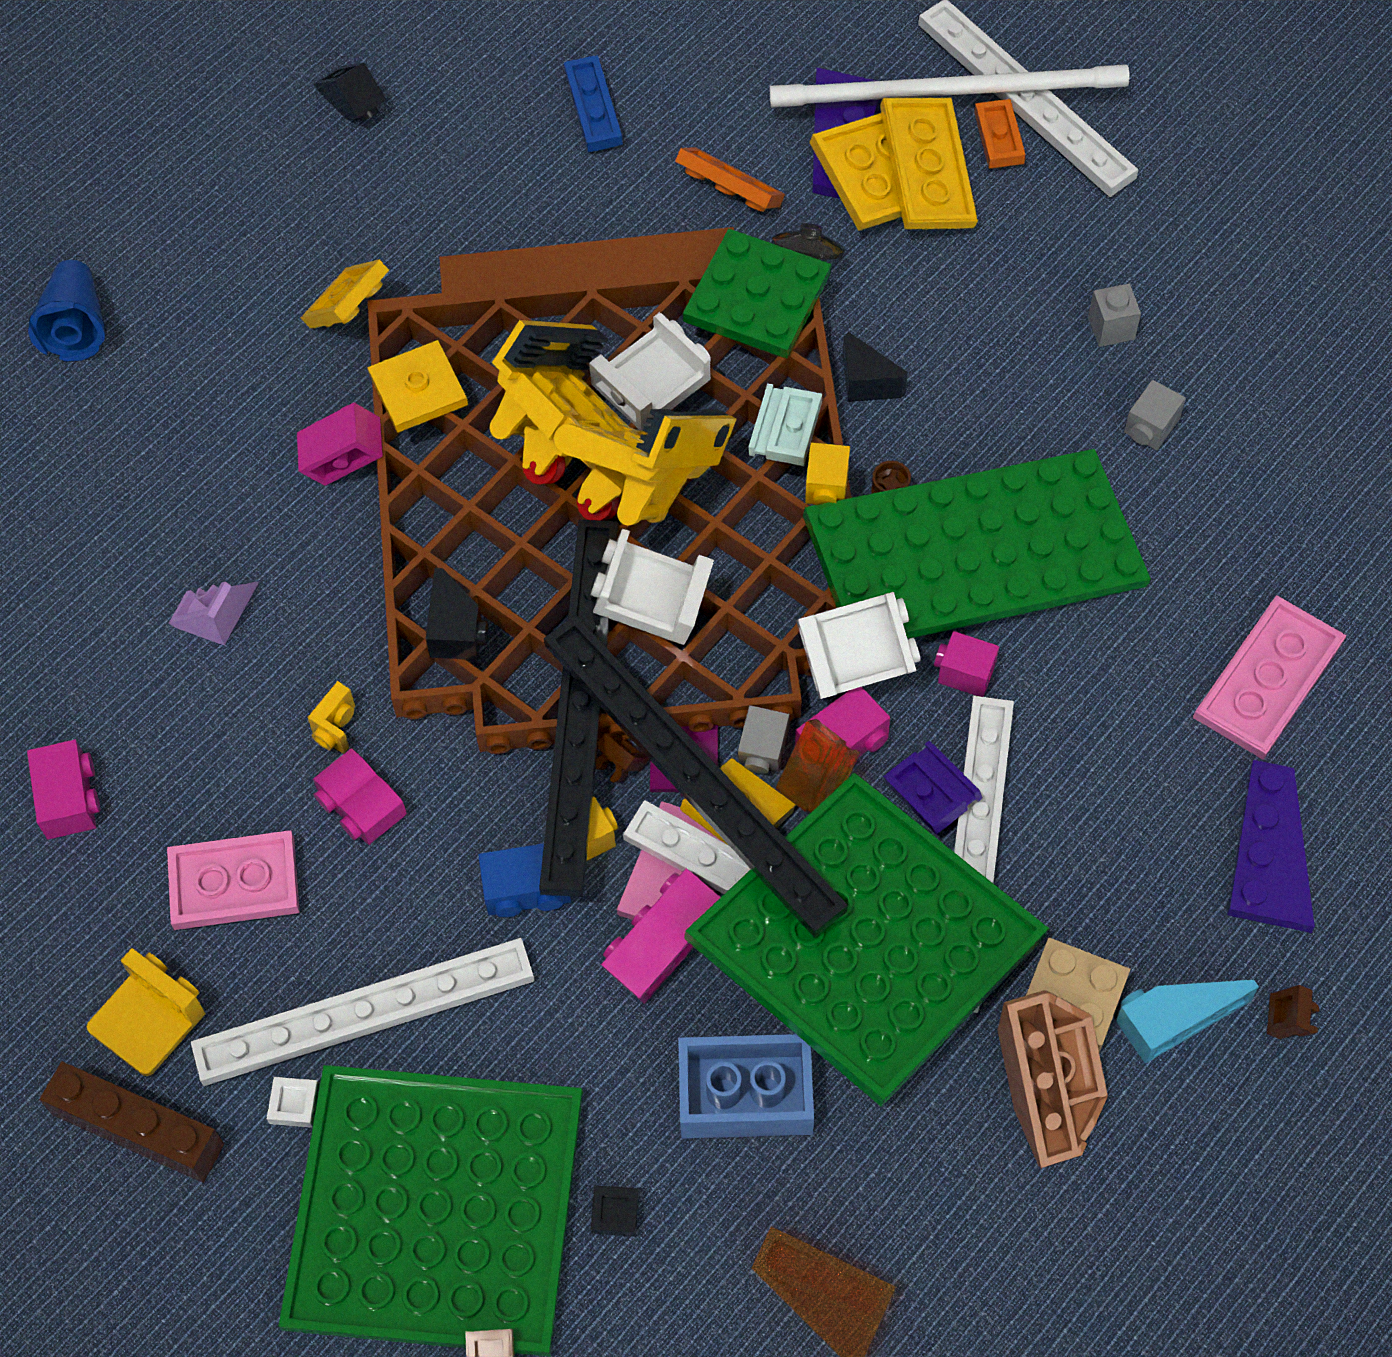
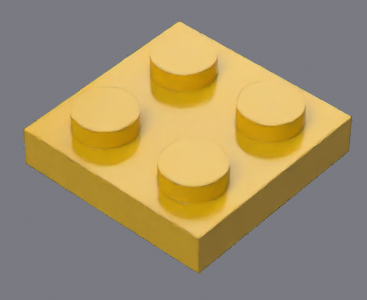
M380 259L346 267L302 315L301 319L310 329L321 326L330 327L340 322L343 324L348 323L359 313L358 305L364 298H370L379 291L383 285L380 280L388 273L389 269Z

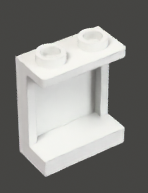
M660 312L653 317L654 328L609 362L600 354L589 363L591 385L641 431H643L644 426L651 425L646 422L647 418H654V415L649 414L651 409L671 410L711 380V358L707 350L699 343L694 344L685 336L683 329L676 321H669Z
M622 529L617 541L609 539L601 562L608 564L605 574L598 572L591 591V596L597 597L593 613L684 645L694 628L714 560L698 555L692 566L627 542L630 531Z
M894 592L796 620L819 699L915 672L916 667L914 663L920 661L914 637L907 639L903 623L909 622L903 598L896 599Z

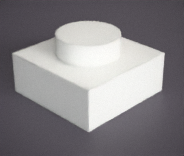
M274 1077L267 1114L269 1124L313 1128L319 1092L317 1080Z

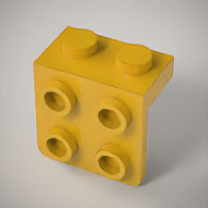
M131 948L120 960L130 976L87 1023V1030L95 1039L141 1075L150 1076L206 1013L196 998L199 995V991L190 982L181 976L175 981L165 973L168 970L167 966L156 956L148 952L143 957Z

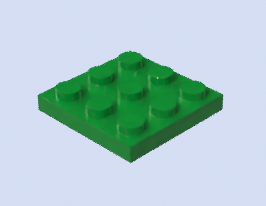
M728 228L683 312V322L787 359L831 274L832 264Z

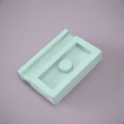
M768 383L749 443V456L760 454L765 455L766 459L804 466L822 405V394L790 387H784V390L773 388V384Z

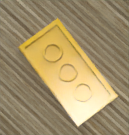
M883 98L880 109L904 229L974 228L978 219L952 98Z

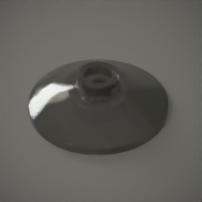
M802 223L800 230L784 231L772 237V244L815 259H838L843 257L845 248L840 243L822 234L823 228L816 224Z

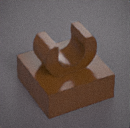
M604 733L598 741V749L604 754L596 759V769L605 770L612 761L616 767L615 773L610 778V781L613 783L624 781L629 771H642L649 761V758L641 750L619 734Z
M1297 985L1270 993L1267 1034L1283 1039L1294 1035L1305 1037L1318 1033V1028L1310 1025L1311 1014L1319 1012L1320 1008L1312 1001L1313 990Z

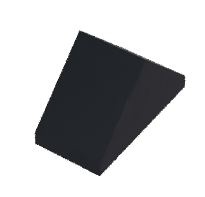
M848 332L843 340V366L848 402L902 398L906 394L908 372Z

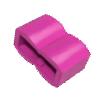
M352 748L313 778L318 790L314 797L325 811L330 813L335 810L343 817L339 822L353 840L361 837L370 845L407 815L404 803L400 797Z

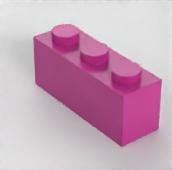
M687 868L680 875L674 873L665 881L660 889V893L663 895L652 907L648 904L645 905L632 920L631 924L635 927L624 939L620 936L617 937L603 954L606 958L601 964L603 968L643 1004L648 1001L694 948L684 939L685 930L721 898Z

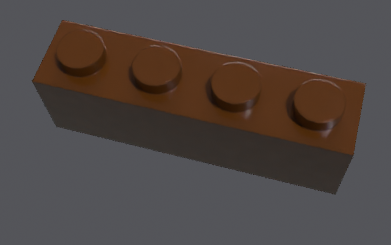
M63 1061L60 1062L39 1099L53 1116L202 1183L205 1182L224 1146V1142L214 1128Z

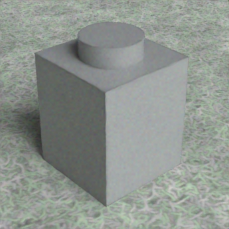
M1130 283L1094 290L1088 318L1098 346L1135 340L1141 312Z
M1152 380L1129 411L1124 433L1131 436L1137 443L1148 445L1158 450L1179 421L1186 397Z
M749 705L738 748L739 763L745 764V768L756 773L766 774L769 770L779 772L790 728L789 714Z

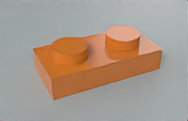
M1011 99L975 103L974 114L988 168L1024 164L1025 151Z

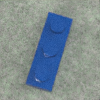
M598 55L564 62L565 75L587 151L592 152L623 145L622 134Z

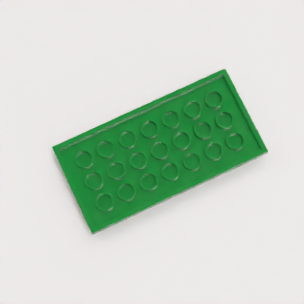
M1095 449L838 500L836 503L828 502L805 507L803 512L804 521L836 608L894 592L896 599L903 598L907 609L909 622L903 623L907 639L1147 587L1151 580Z

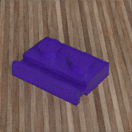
M931 741L925 743L926 748L918 754L916 752L912 753L883 777L887 786L937 835L968 810L967 806L974 800L979 802L983 797L980 790Z

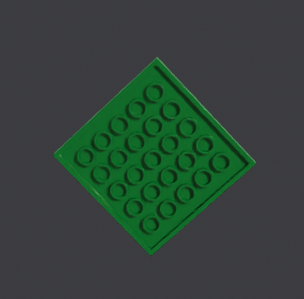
M853 773L785 837L848 905L847 912L814 938L750 869L685 930L684 939L882 1107L1046 937L1049 928L856 773Z
M324 1065L278 1326L280 1330L466 1349V1332L513 1329L514 1353L551 1357L583 1098L582 1088Z

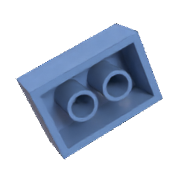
M790 1034L678 1038L680 1127L682 1139L813 1135L814 1105L811 1047L799 1036Z

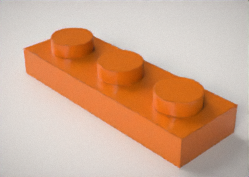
M696 147L680 148L675 162L686 167L685 173L700 180H705V178L712 180L716 183L715 188L731 196H734L736 193L746 198L745 204L758 211L764 212L769 208H778L784 199L785 193Z

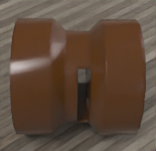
M888 460L880 463L873 471L871 494L910 486L911 473L909 469L898 461Z

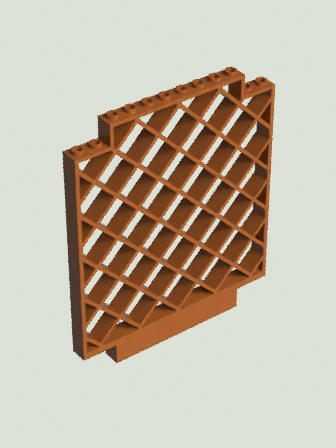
M728 228L439 257L442 293L367 301L371 366L394 357L412 338L422 345L438 340L456 376L463 372L490 391L463 420L449 412L427 421L447 436L417 465L389 445L400 432H396L372 382L374 414L380 417L383 457L377 459L390 688L391 701L396 718L419 719L426 714L434 713L458 715L466 710L474 709L475 732L480 752L502 754L510 749L524 747L541 750L555 744L561 686L536 712L501 685L532 652L562 672L563 665L545 647L544 638L569 613L573 574L540 550L568 521L578 526L579 519L587 520L578 510L577 495L583 482L592 470L588 467L566 491L554 483L539 485L528 480L522 467L524 445L513 455L483 434L490 427L491 420L495 416L506 391L497 382L499 370L477 355L503 329L511 333L519 320L532 321L529 318L566 315L559 323L590 325L594 320H597L625 339L607 359L610 362L654 328L653 317L659 312L669 321H676L683 314ZM818 298L807 319L810 323L801 331L787 359L719 334H715L703 346L711 358V380L699 389L728 407L729 409L726 414L737 418L729 440L747 420L755 425L767 384H773V388H778L789 377L809 391L822 394V405L811 443L826 444L817 436L827 426L830 444L843 445L820 298ZM659 305L643 322L623 310ZM474 324L457 342L437 329ZM736 343L770 365L747 390H744L712 369ZM814 348L817 366L805 359ZM590 367L588 370H581L585 374L582 380L602 398L603 395L591 385ZM633 423L628 425L630 428L639 430ZM809 447L808 454H807V457H806V460H808V461H809L810 447ZM466 450H469L498 470L470 501L438 480ZM724 450L719 465L710 466V468L741 489L717 516H712L680 494L692 479L686 480L668 510L670 515L699 534L676 560L693 566L698 555L707 557L717 546L753 571L727 602L705 588L699 611L709 617L710 621L682 651L663 637L610 619L609 626L613 629L609 632L607 649L615 657L631 641L667 667L647 689L648 693L660 705L684 679L716 701L663 707L680 727L689 726V729L693 732L708 731L713 728V725H718V727L730 725L734 728H744L749 705L789 714L790 721L794 718H801L802 700L798 675L812 676L805 650L804 648L800 649L803 643L797 623L780 640L743 614L770 583L809 609L802 618L836 609L829 587L824 592L786 566L811 538L803 518L804 509L809 505L775 483L791 465L790 463L768 459L757 471L727 450ZM390 471L403 480L392 492ZM847 479L845 499L851 498L849 479ZM517 485L550 507L522 537H519L489 515ZM423 494L454 516L424 548L393 526ZM758 500L795 524L770 554L733 530L736 524ZM640 520L635 525L627 526L621 524L619 526V534L622 529L630 531L627 542L648 549L638 542L637 539L652 523L647 520ZM473 530L506 553L476 585L444 563V560ZM395 552L409 562L398 575L396 574ZM524 567H527L559 590L529 623L495 599ZM435 568H443L479 605L480 614L514 638L483 672L464 659L430 658L425 640L426 631L399 612V607L428 577L433 579ZM727 631L766 657L738 690L699 663ZM400 637L415 647L413 652L403 662ZM434 662L466 684L408 691ZM782 669L786 671L789 694L758 697ZM488 700L518 723L486 726L484 703ZM607 713L601 714L598 739L604 733L619 734L624 739H629Z

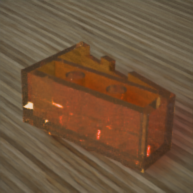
M772 1226L752 1266V1270L840 1357H868L896 1295L897 1289L895 1286Z

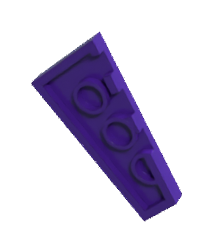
M816 67V85L877 81ZM881 99L815 103L814 134L876 115ZM814 152L812 193L840 199Z
M1253 760L1249 770L1227 915L1312 933L1315 925L1295 770L1292 767Z

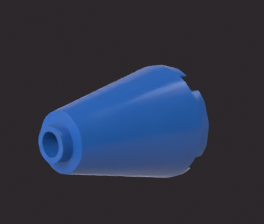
M65 260L55 267L29 319L28 334L31 343L41 353L47 355L49 351L60 355L59 360L81 361L94 356L99 351V346L102 342L104 343L106 331L91 269L81 261Z

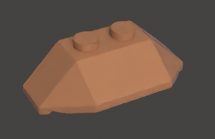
M1047 990L1004 1002L997 1030L1014 1110L1036 1162L1040 1168L1081 1156L1087 1145L1085 1141L1093 1130L1108 1097L1092 1015Z

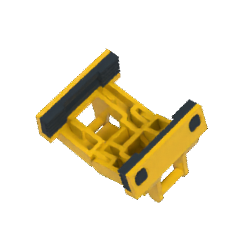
M519 320L492 361L499 370L497 382L506 391L490 423L492 436L496 439H507L511 435H520L524 438L523 472L526 478L535 484L541 485L557 482L565 473V469L573 457L581 459L592 470L583 482L577 495L578 510L587 520L606 521L612 519L617 514L619 521L627 526L635 525L640 520H647L650 523L663 521L686 480L699 478L710 466L719 465L737 418L718 409H701L700 412H673L669 409H651L649 414L654 415V418H647L646 420L651 426H644L643 431L630 428L582 380L585 374L581 370H588L590 366L586 363L594 360L591 356H598L599 352L595 349H602L604 347L600 342L608 341L605 335L593 325Z

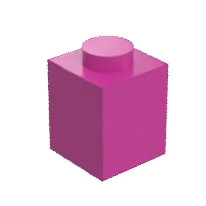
M953 631L948 645L941 643L935 658L934 666L940 668L938 683L984 697L996 666L999 646Z

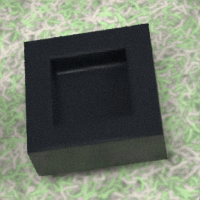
M594 1185L591 1234L636 1237L639 1188Z

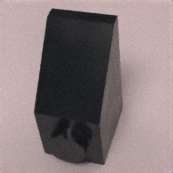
M365 62L341 66L314 84L317 91L346 120L359 118L361 122L377 114L379 112L377 106L386 101Z
M435 568L425 638L430 658L478 660L480 645H487L488 622L481 620L479 605L443 568Z

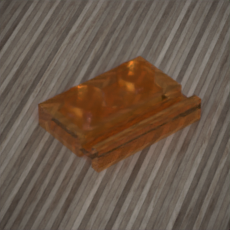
M818 719L807 721L776 789L803 811L812 812L848 779L860 752L856 749L851 750L845 745V740Z

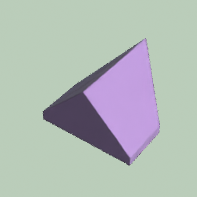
M260 581L236 586L222 582L219 588L211 585L207 592L198 588L196 594L191 590L186 591L169 624L177 629L225 645Z

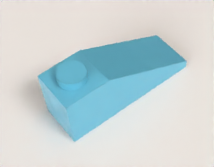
M1255 980L1163 985L1156 986L1146 993L1139 989L1121 1001L1122 1007L1116 1022L1146 1064L1251 1002L1259 986Z

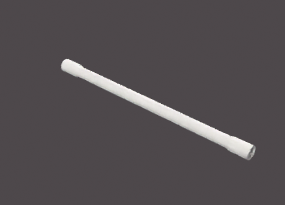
M1128 65L1096 66L1091 69L822 85L770 86L771 108L792 107L811 103L879 100L883 98H912L1081 87H1128L1129 68Z

